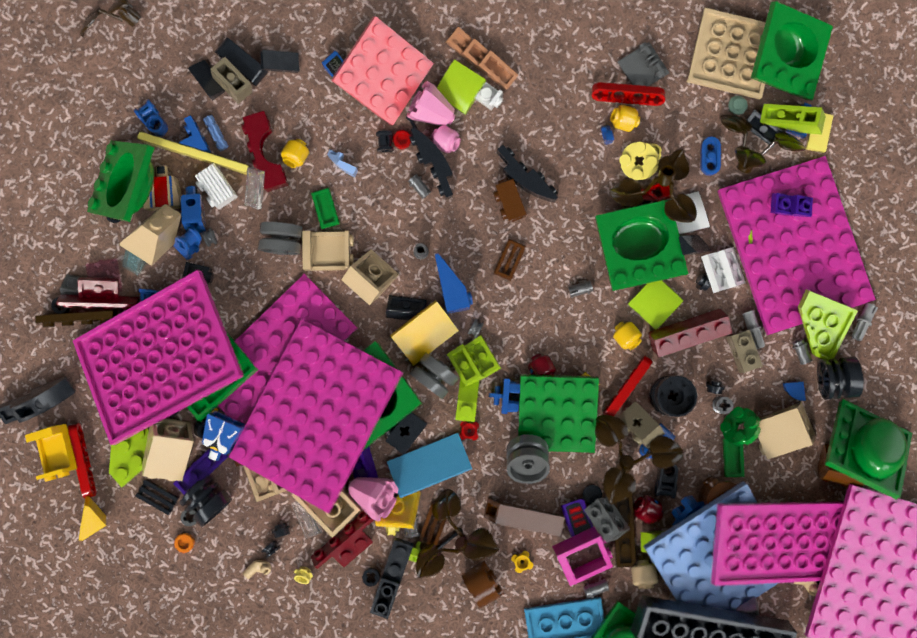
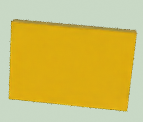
M435 300L390 336L414 366L426 352L428 354L459 330Z

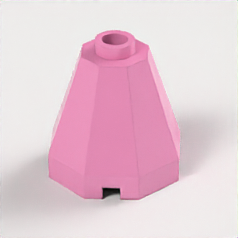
M426 81L421 86L424 90L422 92L418 91L408 109L410 112L407 113V117L415 121L439 126L450 125L456 116L454 114L455 109L435 85Z
M358 477L352 480L348 486V494L376 521H380V517L386 518L396 504L397 498L394 497V492L398 494V487L394 481L388 478Z

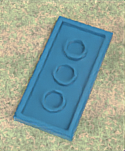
M459 433L387 461L392 478L398 487L400 498L472 470Z
M601 597L524 608L528 638H591L604 620Z

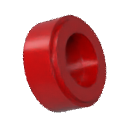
M406 130L397 131L393 135L394 146L401 150L407 149L411 145L410 133Z

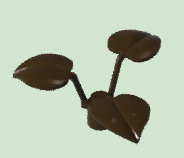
M116 0L108 11L100 9L98 6L86 17L81 29V36L84 37V31L91 26L100 14H106L121 22L124 20L131 27L137 24L141 15L133 9L128 0ZM119 10L118 14L120 16L113 14V12Z
M722 115L719 117L725 128L735 133H743L744 135L743 145L735 149L738 160L737 169L743 173H751L753 168L764 166L766 164L764 155L775 144H779L782 149L788 151H804L806 149L795 136L785 132H778L774 136L775 140L761 154L754 152L746 147L747 131L752 130L751 124L744 118L736 115Z
M683 149L674 151L670 156H664L659 161L657 169L659 175L654 177V180L645 190L641 191L642 188L638 182L628 179L619 182L609 191L615 202L621 206L632 208L640 206L643 203L642 195L646 194L656 182H659L661 186L670 187V198L672 200L667 201L664 206V212L669 219L676 222L690 223L695 221L697 217L695 203L689 196L679 194L674 197L673 180H682L689 174V164Z
M600 415L596 418L595 436L599 443L607 447H613L617 443L619 445L618 457L620 459L616 464V468H610L605 473L603 479L604 491L610 504L627 499L634 493L636 482L629 472L640 461L652 456L654 466L669 468L678 463L683 457V449L669 437L659 436L650 443L651 452L634 460L629 455H623L621 440L628 436V429L625 423L611 415Z
M451 489L444 490L436 498L432 506V514L439 521L447 519L460 537L455 541L456 549L440 548L438 550L435 544L425 546L418 554L416 560V573L420 579L434 576L443 569L445 556L442 552L456 554L461 552L470 560H481L500 550L492 534L485 528L474 530L469 535V539L462 534L451 520V517L457 516L461 509L460 498Z

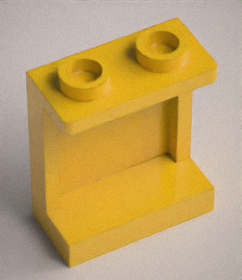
M66 424L52 426L25 435L26 442L36 441L44 472V474L36 476L37 480L44 478L45 482L57 479L56 475L58 478L70 475L69 471L77 469Z

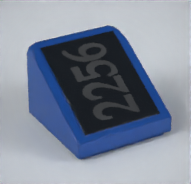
M334 51L322 62V65L330 76L333 77L343 63V60L338 52Z

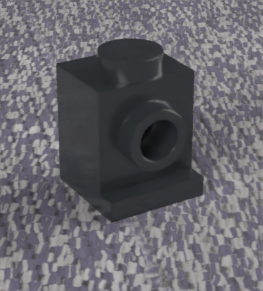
M186 262L182 278L200 270L203 273L207 286L209 283H212L214 278L212 268Z

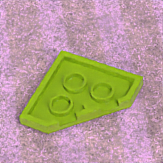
M806 289L798 309L808 342L814 356L829 361L838 352L858 310Z
M149 427L116 445H111L109 474L121 488L142 471Z

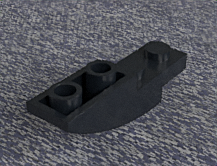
M412 128V135H409L412 146L416 145L418 149L416 156L419 164L423 163L424 167L432 165L430 171L433 179H438L440 185L437 186L440 196H444L445 199L452 198L453 193L447 179L453 177V173L448 162L427 136L416 128Z
M501 145L497 149V154L507 165L503 169V173L510 180L514 179L518 187L542 200L553 203L557 201L558 192L552 185L548 186L544 181L545 177L540 171L536 172L533 168L527 173V167L521 161L518 162L514 158L515 154L509 147L506 148L504 145Z
M66 376L32 388L29 394L0 404V419L4 424L16 420L19 423L24 422L63 402L73 395L76 390Z
M395 537L370 610L371 614L386 619L389 618L414 543Z

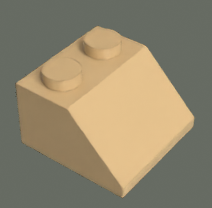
M371 249L350 266L341 280L367 304L371 305L399 274Z

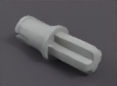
M870 303L865 304L860 318H857L858 323L852 334L853 339L862 341L868 326H872L871 321L878 307Z
M754 310L743 313L747 329L751 332L756 349L763 348L765 343L760 331L762 327L758 325Z

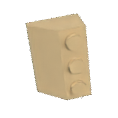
M345 487L342 489L330 513L292 494L299 504L331 537H334L362 509L348 494L349 491Z

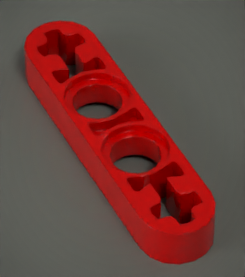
M598 82L592 86V98L602 102L660 106L665 102V90L661 87ZM618 91H621V92H623L624 94H622V95H616V94H614V93H615V92H618ZM635 93L643 94L640 97L633 96Z
M644 356L629 375V380L627 379L617 392L619 394L614 396L602 415L615 416L653 363L650 358Z
M80 423L72 424L67 429L77 466L76 472L80 490L84 498L96 496V487L92 469H89L91 465L88 452L85 451L87 447L82 426Z

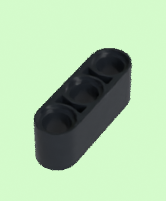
M228 37L214 51L220 58L226 57L254 86H257L268 74V71L261 70L260 63Z

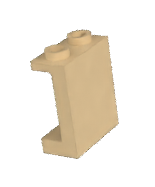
M345 230V232L302 231L303 270H348L354 264V254H350V246H354V236L350 235L349 230Z

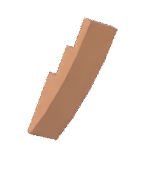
M459 27L445 41L464 59L505 90L518 77V74L491 50L488 51L475 38L472 39Z

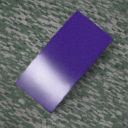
M774 193L771 198L770 213L812 217L813 198Z

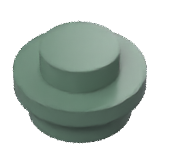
M734 96L728 103L730 112L735 115L743 114L748 107L746 99L742 96Z

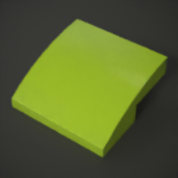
M454 59L437 89L454 108L466 115L475 102L477 94L486 83V79Z
M662 280L646 284L628 305L656 330L684 300Z
M481 335L467 345L462 344L447 354L465 386L476 383L501 369Z

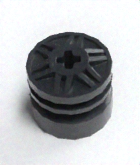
M856 357L840 358L839 361L835 358L829 359V361L827 359L819 360L817 380L820 394L824 400L839 399L841 395L844 398L860 397L862 395L864 387L863 371Z
M664 376L653 383L650 388L649 398L654 410L660 414L681 417L694 409L698 395L696 387L686 377ZM670 393H674L672 399H668L667 397L670 395Z
M211 475L196 482L179 501L181 506L191 502L186 508L187 512L195 508L198 510L193 519L200 527L210 522L232 501V498L225 490L217 494L214 493L219 485L218 482H215L210 487L208 486L214 479Z

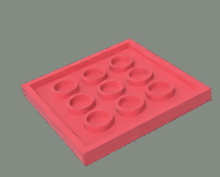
M373 16L331 81L386 123L393 126L434 63L379 18Z

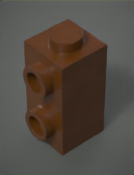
M508 178L498 181L493 195L496 202H500L502 209H500L502 219L507 220L509 224L525 218L527 214L514 179L508 180Z

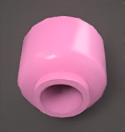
M443 125L432 132V142L440 151L448 154L456 151L459 147L460 138L457 131Z

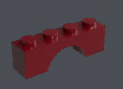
M261 111L242 117L244 121L241 124L244 135H248L249 138L247 146L249 152H253L255 158L252 160L255 171L258 170L260 177H258L260 188H264L266 192H271L289 186L284 168L280 164H273L267 161L263 154L264 142L273 133L266 112Z

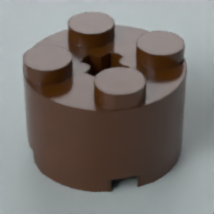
M485 560L462 573L463 582L469 593L473 595V600L480 609L505 594L500 584L496 582L497 577L495 573L489 568Z

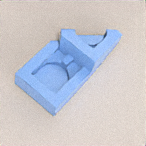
M329 150L327 155L333 163L355 178L358 172L357 168L342 161L344 158L343 153Z

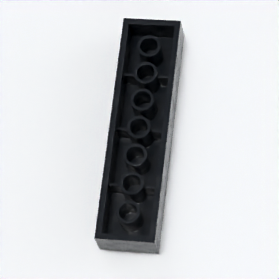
M641 595L630 629L634 638H796L797 631L788 620Z

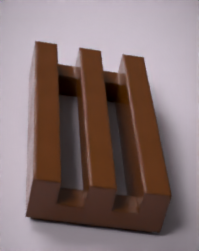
M508 239L494 274L511 281L526 246ZM510 244H512L514 247L501 273L499 272ZM517 247H519L521 250L508 276L506 275Z
M431 504L418 541L437 546L446 519L441 521L435 541H431L438 521L436 518H434L428 538H424L432 515L433 504Z

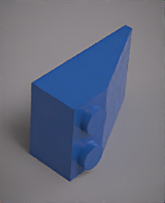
M439 253L435 254L447 314L469 310L470 305L473 304L471 292L466 291V287Z

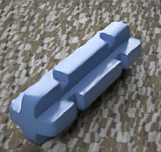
M212 115L205 117L203 121L208 127L207 129L215 141L218 150L223 151L227 149L228 144L218 125L215 124L214 117Z

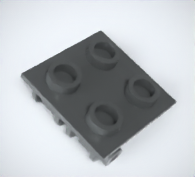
M644 42L639 46L640 48L617 62L632 85L650 86L669 74V71L650 42Z

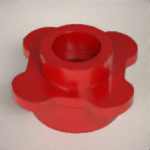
M462 421L460 424L462 427L459 435L462 440L466 438L473 441L477 440L479 424L477 422L467 423V421Z

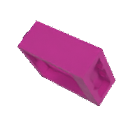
M595 527L552 546L570 586L613 567L610 561L613 556L609 548L604 547L606 542ZM597 543L602 556L571 570L566 557Z

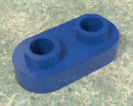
M715 137L706 138L700 147V168L708 176L715 175L721 168V143ZM707 145H712L713 150H708ZM711 163L713 169H708L707 164Z

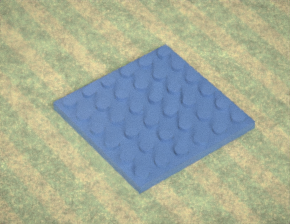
M744 481L643 545L676 601L736 611V608L751 598H757L778 584L719 586L711 584L718 504L757 503Z

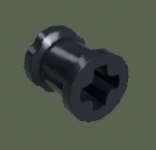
M383 130L376 132L379 146L377 152L387 153L394 151L391 142L392 131Z

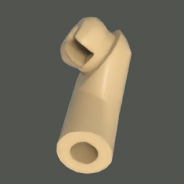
M255 560L242 573L247 579H250L256 572L267 575L271 572V564L267 561Z
M816 581L793 582V584L803 585L811 596H816L819 586Z

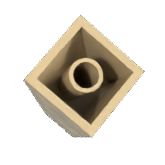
M164 204L121 241L120 246L152 266L174 245L181 214Z
M802 402L760 418L759 427L761 431L758 438L761 444H759L762 455H766L767 460L811 446L816 439L815 432Z
M165 418L149 427L142 463L143 476L151 479H167L169 481L183 480L194 442L191 422Z

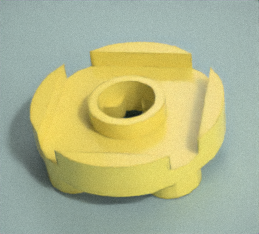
M645 142L631 143L624 149L619 159L623 172L634 180L650 178L655 174L659 166L657 150L654 146ZM637 156L639 158L644 157L642 161L644 164L642 166L640 164L636 165Z

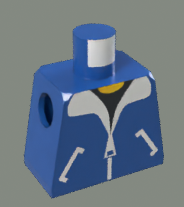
M217 411L208 413L202 444L211 448L208 458L219 461L221 453L226 455L231 453L246 424Z

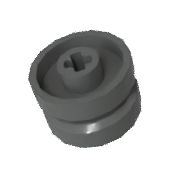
M261 222L259 233L271 238L260 239L258 250L276 255H300L301 244L294 240L302 237L303 227L281 222Z
M426 352L420 361L428 370L425 371L421 367L415 366L409 374L443 399L449 391L448 388L441 384L442 380L453 386L459 377L452 373L447 365L439 359H434Z
M521 435L510 440L506 448L507 473L509 477L523 484H532L545 479L550 471L549 446L546 441L535 435Z

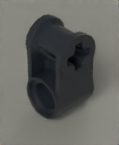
M673 465L672 472L667 475L664 474V468L658 467L654 489L656 497L663 495L675 499L678 478L677 465Z

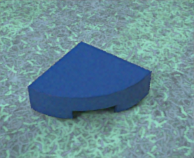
M601 126L604 144H611L614 141V136L610 126Z
M804 382L783 383L784 390L789 396L799 401H806Z

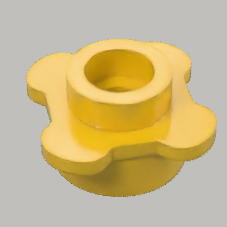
M523 551L519 555L514 554L511 557L512 562L516 566L515 571L517 573L533 568V562L529 559L530 554L528 551Z

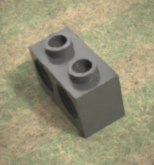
M607 497L597 499L584 510L606 543L617 540L630 530V527L615 505L610 504Z

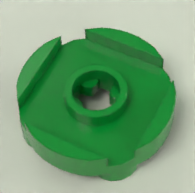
M735 407L725 417L720 425V430L723 432L724 438L732 445H749L760 434V418L748 408ZM744 423V429L738 430L739 425Z

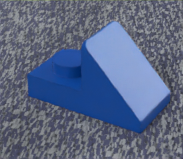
M191 115L184 118L187 124L184 128L190 137L179 143L211 153L195 119Z

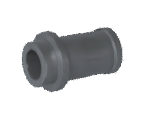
M416 174L408 181L410 183L409 186L415 189L421 199H424L431 193V190L423 183L422 177Z
M422 243L417 244L414 248L415 257L417 259H425L428 256V248ZM419 249H424L423 253H418Z
M584 280L583 283L568 286L571 298L585 293L589 295L593 291L590 280Z
M804 339L793 342L792 347L797 353L800 365L813 361L806 346L807 342Z
M606 579L590 585L586 583L583 590L586 597H591L592 599L597 594L609 591V586Z

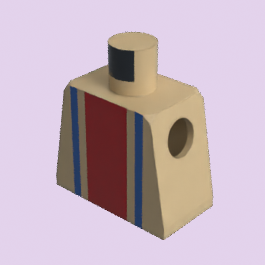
M167 166L156 167V177H154L152 190L144 204V209L147 211H157L164 204L173 209H181L182 194L179 182L175 176H168Z

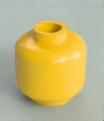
M619 105L613 109L610 121L613 123L614 128L630 132L634 127H638L640 117L636 108Z
M289 140L281 152L282 161L288 167H300L304 164L309 150L303 140Z
M622 321L614 328L613 338L624 350H633L642 342V333L632 322L624 323Z

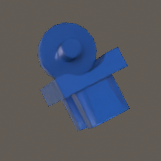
M504 379L503 394H500L501 386H495L494 393H489L488 397H494L493 405H499V400L502 398V414L518 412L519 401H510L509 393L520 394V383Z
M692 495L684 497L681 500L683 506H679L671 512L676 519L672 525L678 524L704 507V501L697 502Z

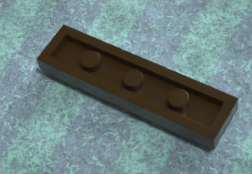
M98 311L35 316V323L43 324L44 328L55 327V323H62V326H74V322H81V325H93V321H100V324H103L117 316L118 312Z
M631 495L627 499L614 503L630 527V530L617 540H614L616 568L633 567L636 565L633 499Z

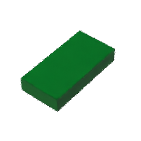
M330 188L312 192L311 195L321 229L340 225Z
M722 438L724 477H745L743 445L734 446L725 438Z

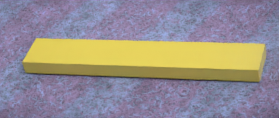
M139 132L137 137L143 143L210 164L215 163L217 166L245 175H250L251 168L246 164L144 132Z

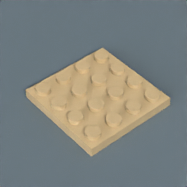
M704 8L686 82L760 100L765 84L751 79V74L760 45V36L766 22Z

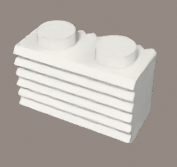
M215 163L195 175L198 180L195 183L202 192L205 190L208 195L206 200L211 207L216 206V208L221 209L238 197Z

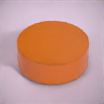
M189 533L178 535L174 541L176 550L181 553L191 551L195 545L194 537Z

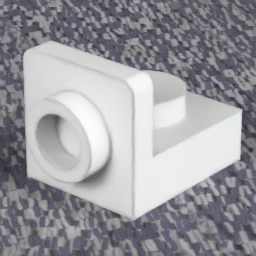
M486 82L477 94L476 100L492 111L494 107L498 108L504 99L502 98L503 91L496 90Z

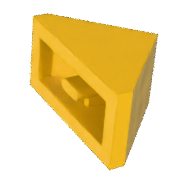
M85 497L79 541L85 540L106 526V515L90 497Z

